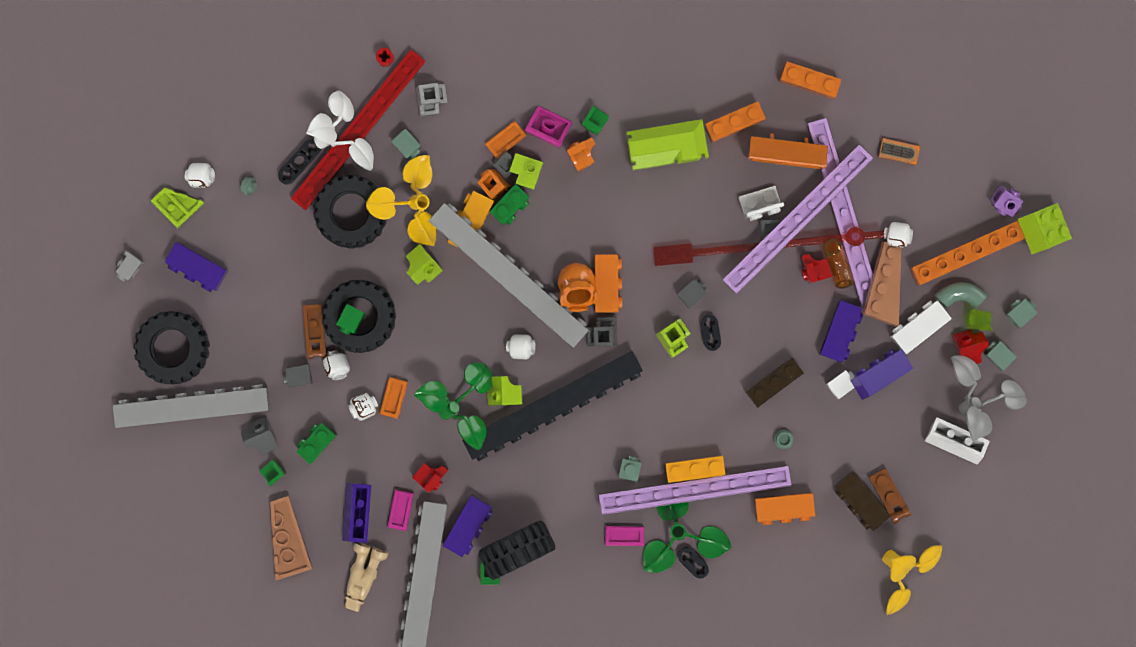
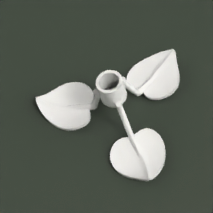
M338 90L332 93L328 99L329 108L334 115L338 116V119L332 124L329 116L320 113L312 119L306 133L314 136V142L320 149L329 145L334 147L336 145L350 144L349 153L353 160L366 170L371 171L374 156L372 148L367 141L357 138L354 142L352 140L336 142L335 126L342 119L346 122L351 121L354 116V108L350 99Z

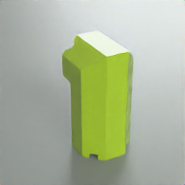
M703 119L626 132V136L631 137L627 143L631 164L635 163L632 166V171L671 165L675 163V160H677L678 164L699 161L703 155L704 159L709 158Z

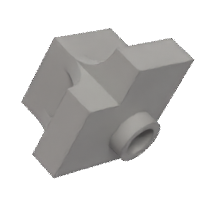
M433 83L416 87L420 116L439 114V104L448 103L445 84Z

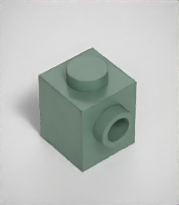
M1017 299L1010 305L1011 309L1005 315L1019 329L1038 313L1035 310L1037 307L1030 299L1028 301L1026 299L1021 301Z
M627 456V459L622 458L618 477L637 482L642 463L638 462L636 457Z

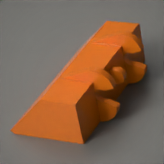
M770 133L769 138L751 136L748 161L824 170L827 166L828 146L808 143V138H804L803 143L774 139V134Z

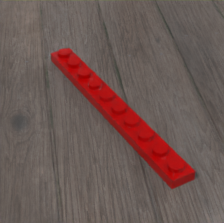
M410 50L336 142L349 140L354 142L357 138L364 139L426 61ZM345 144L332 147L290 199L306 211L317 198L318 192L323 189L326 183L331 181L351 156L349 153L351 145Z

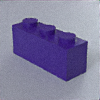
M177 242L165 260V263L168 264V269L175 273H178V271L185 274L184 278L193 283L195 280L202 283L201 287L209 292L212 289L217 291L228 273L224 268Z
M841 300L838 302L819 355L840 363L843 360H847L850 349H848L850 341L854 342L857 331H854L856 324H860L863 318L862 308Z
M892 349L884 354L885 358L880 361L878 358L869 364L870 368L867 370L862 368L854 373L856 377L850 381L862 400L872 396L913 369L902 349L896 352Z
M346 483L342 541L367 543L371 485Z
M471 495L445 540L443 547L461 557L464 554L469 555L474 546L470 543L474 537L478 539L483 528L480 526L483 521L487 522L493 513L490 511L492 506Z

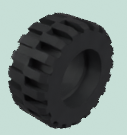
M348 174L335 177L332 181L326 183L323 189L318 192L313 206V215L318 230L331 243L348 249L361 248L375 241L374 239L380 236L383 228L386 226V220L378 219L369 213L366 222L361 227L348 230L336 223L333 217V207L335 202L345 194H357L367 201L371 193L378 187L367 178Z
M349 280L348 282L341 283L330 292V295L324 301L325 304L321 314L325 333L335 345L343 350L354 353L373 351L382 346L390 338L394 330L396 319L394 303L389 294L373 282ZM356 298L368 300L374 305L377 312L375 326L369 332L360 335L353 333L347 335L339 331L340 326L336 324L345 304Z
M160 312L155 316L149 317L148 321L140 326V331L135 335L136 343L133 344V349H135L136 353L134 357L139 363L138 367L146 373L145 375L148 378H152L158 383L180 384L190 381L205 367L206 359L209 358L210 352H208V347H210V343L207 340L208 335L206 331L203 330L202 325L193 317L181 312ZM167 330H177L183 333L189 342L190 349L187 358L176 366L164 365L157 359L154 353V344L157 337Z
M539 520L479 550L478 555L489 578L495 580L554 551L556 545L545 523Z

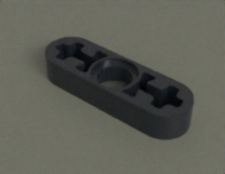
M308 139L278 173V179L281 183L285 185L292 184L320 154L322 149L317 146L316 152L311 151L308 154L312 156L310 159L301 153L303 150L307 152L310 149L308 146L310 143L315 144L314 139ZM298 156L305 158V165L302 167H297L294 163ZM291 164L299 172L296 174L293 171L290 174L291 180L286 179L284 181L283 172L288 173L291 170L288 166Z

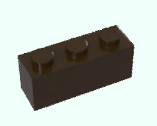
M790 358L745 393L756 408H758L804 374V372L795 360Z
M850 472L834 486L837 489L835 491L836 495L841 500L845 499L850 504L847 508L854 516L856 514L860 516L862 520L859 522L866 530L870 528L874 531L891 517L854 472Z

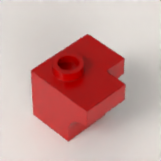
M810 254L801 256L804 270H801L804 281L808 280V284L832 277L827 259L814 260Z
M970 329L952 334L958 356L968 357L976 364L982 363L981 354L989 347L988 340L983 331L973 334Z
M424 463L412 478L427 492L430 493L432 490L436 492L443 483L440 480L449 469L444 465L439 468H432Z

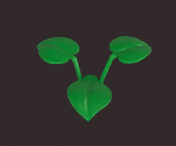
M471 363L465 368L464 378L471 387L455 401H449V398L446 397L447 388L438 381L427 382L414 393V396L426 408L438 413L443 420H449L450 418H453V420L463 419L457 424L460 436L474 449H481L487 432L484 422L477 416L467 418L465 415L457 414L459 413L458 402L473 391L474 388L480 394L490 390L492 386V373L486 364Z
M688 502L658 506L657 512L662 520L670 521L674 519V526H672L670 531L672 538L667 547L664 542L659 540L652 541L645 547L643 570L649 573H659L668 570L676 559V555L670 550V547L675 540L681 541L686 536L699 541L698 551L703 557L708 559L717 558L732 548L731 542L723 531L713 526L704 527L701 530V537L687 533L685 527L678 524L677 517L680 518L686 515L689 509Z

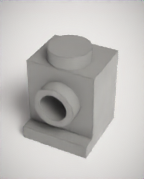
M125 251L124 254L127 257L122 258L116 266L118 269L115 274L123 282L125 280L132 281L144 264L135 255Z

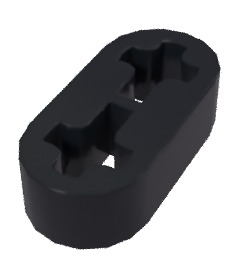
M713 315L704 316L701 320L704 346L710 351H715L721 346L718 320ZM707 318L715 322L712 325V332H709L708 326H704ZM709 334H713L714 340H718L714 348L707 344V341L710 340Z
M685 547L678 552L679 561L694 577L702 579L708 575L709 568L707 564L691 548ZM684 551L686 553L691 552L690 557L693 560L692 563H690L687 559L684 561L682 560V553ZM696 563L700 567L702 565L705 566L703 569L705 573L696 574L697 569L693 565Z

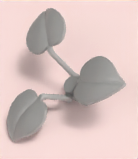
M953 356L950 358L958 381L965 386L972 385L970 391L964 397L965 401L959 404L958 407L961 415L966 417L972 441L985 437L992 431L991 419L986 413L981 412V406L1000 398H1004L1005 405L1012 410H1019L1026 405L1027 398L1024 391L1012 380H1006L1001 384V392L1003 394L980 402L977 397H970L977 386L976 381L981 378L979 367L972 359L965 356Z

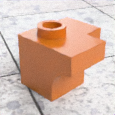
M592 137L581 143L577 141L568 146L567 154L577 172L594 164L591 150L596 144Z

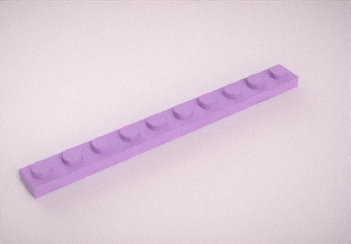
M826 118L807 124L813 144L828 146L827 166L824 170H821L823 179L840 164ZM845 186L830 203L861 307H864L873 274L847 186Z
M858 145L723 281L737 294L873 160V157Z
M785 466L599 495L601 514L605 515L782 488L792 484L789 468Z

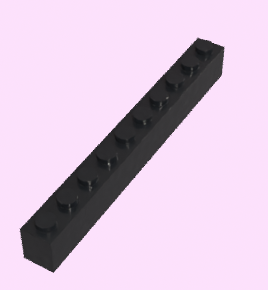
M630 351L487 426L486 437L480 450L471 447L464 439L462 441L472 460L477 459L479 462L488 457V452L494 450L496 453L505 448V443L511 441L513 444L521 440L522 434L528 432L530 435L538 431L539 425L545 423L547 426L555 422L556 416L562 414L564 417L572 413L573 407L579 405L582 408L589 404V399L596 396L599 399L607 394L606 390L612 387L614 390L624 385L623 381L627 379L633 381L641 377L640 372L643 370L633 351Z

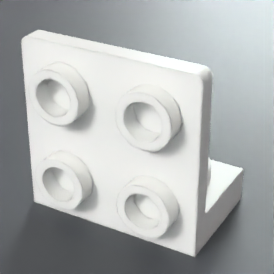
M776 186L738 197L744 218H750V221L763 217V213L768 212V215L779 213L781 211L780 208L784 206V203L780 202Z

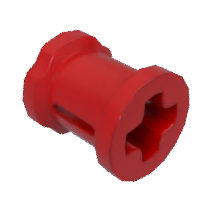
M381 48L376 53V60L381 66L388 67L393 63L394 55L388 48ZM384 53H387L390 59H386V62H383L382 58H380V56H384Z

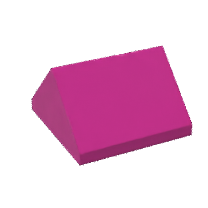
M538 106L525 129V133L560 149L573 122Z

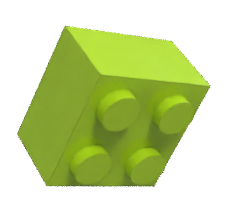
M1058 203L1018 219L1032 255L1072 239Z

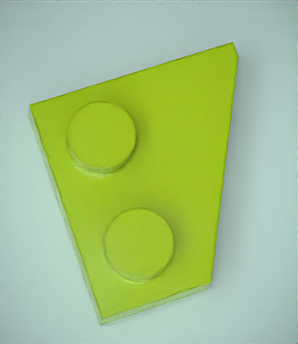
M167 188L162 189L151 200V203L177 229L204 205L202 200L193 199Z

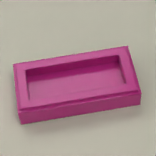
M395 489L388 528L407 531L414 493Z
M605 526V545L644 546V526Z

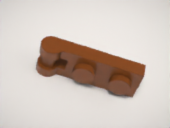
M322 304L302 306L307 359H314L317 356L325 358L327 356L325 330L322 325ZM312 343H319L320 349H313Z
M886 468L868 477L894 524L900 522L899 520L903 517L911 516ZM899 505L901 510L895 513L893 508Z

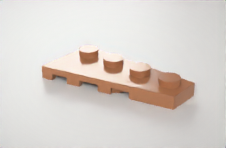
M884 241L881 243L862 314L897 327L899 326L902 248L890 246Z
M286 496L271 501L275 581L313 568L290 497Z

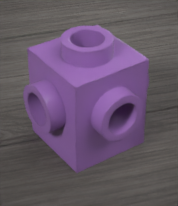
M1002 185L999 186L990 199L997 212L1003 216L1008 214L1011 217L1021 210L1023 200L1019 197L1021 194L1013 188L1009 190Z

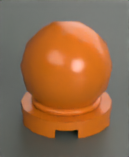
M574 262L566 265L560 271L557 281L560 290L561 306L568 307L571 312L586 311L588 306L593 303L596 304L598 300L595 276L591 268L584 264Z

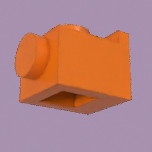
M496 169L485 170L480 175L481 179L477 181L490 199H499L511 187Z

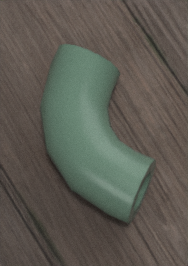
M966 282L948 284L934 295L947 309L958 301H965L974 308H977L988 296L985 291L976 285Z

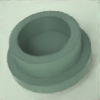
M252 177L243 179L240 190L244 195L250 196L256 191L257 183H255V179Z
M787 430L777 432L774 437V442L780 449H788L794 441L793 435Z

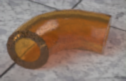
M837 239L827 240L823 244V252L828 260L835 287L839 289L848 288L854 284L845 251Z

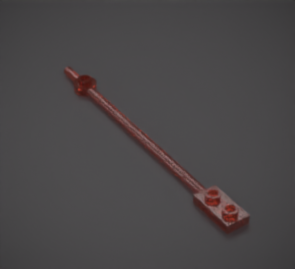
M853 227L846 234L792 239L784 248L847 242L849 245L856 247L860 246L867 239L884 238V230L864 232L858 227ZM853 233H857L859 235L858 240L852 239ZM692 243L653 247L655 266L693 263V257L752 251L759 243L692 249Z

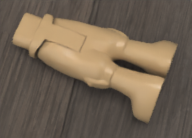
M354 542L353 550L357 553L356 562L350 568L347 595L345 596L347 600L344 607L359 612L360 606L364 604L373 581L377 578L376 569L380 561L386 560L389 553L373 547L369 564L364 569L371 546Z

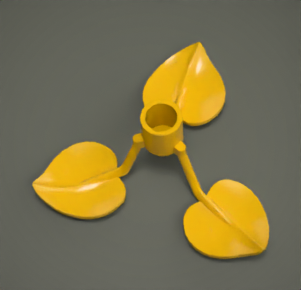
M422 155L408 161L403 168L404 181L411 183L410 187L416 193L409 198V201L394 202L395 195L393 191L386 187H380L371 193L366 201V208L372 216L386 220L395 215L396 209L394 205H409L411 209L418 211L414 214L415 219L410 220L408 223V236L413 242L418 244L435 246L436 227L428 221L431 215L424 212L429 206V198L418 190L427 187L432 180L430 156Z
M941 544L927 548L917 563L916 558L912 555L899 556L893 550H888L884 554L882 561L891 568L890 579L893 582H898L900 585V590H896L888 601L887 615L902 609L910 599L911 591L905 589L901 580L914 566L919 567L918 571L920 573L931 570L941 557Z

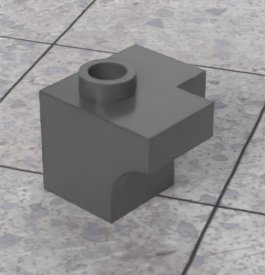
M617 317L597 318L596 327H587L589 330L587 332L588 347L617 346Z
M266 416L248 423L249 429L241 432L245 447L256 448L260 455L279 448L277 439Z

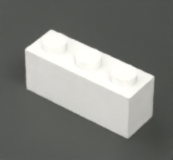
M930 300L922 306L924 309L919 314L915 312L907 318L908 323L904 326L900 324L892 330L894 334L890 337L899 349L903 350L904 354H908L952 319L938 301L932 302Z
M937 417L932 423L925 442L977 465L984 457L990 442L984 438L972 441L969 431Z

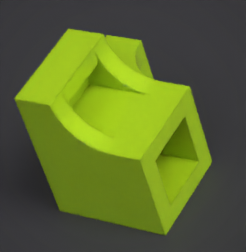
M515 153L510 172L518 175L516 184L534 190L543 162Z
M421 244L406 255L410 262V267L406 273L417 285L424 279L429 283L443 271Z
M678 319L657 333L656 336L670 357L673 358L688 348L685 338L691 333L682 320Z
M508 376L491 377L492 386L487 391L488 406L522 404L521 385L511 384Z

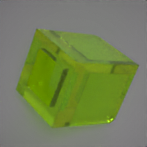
M973 309L968 310L966 329L992 331V327H990L992 313Z

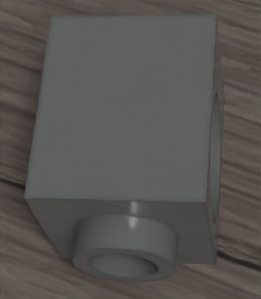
M694 279L678 292L677 296L688 308H691L707 294L705 291L707 287L701 280L696 281Z
M309 364L286 368V373H283L284 384H288V388L313 383Z

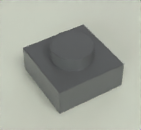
M505 149L492 164L503 175L508 177L511 174L510 168L514 157Z
M761 220V239H764L780 224V220Z

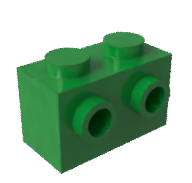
M515 184L489 213L503 226L506 223L510 225L517 218L515 214L519 210L523 211L530 204L528 202L530 197Z
M316 423L309 431L311 433L307 440L303 438L297 445L299 449L296 453L310 465L315 462L337 437V434L324 423L320 425Z

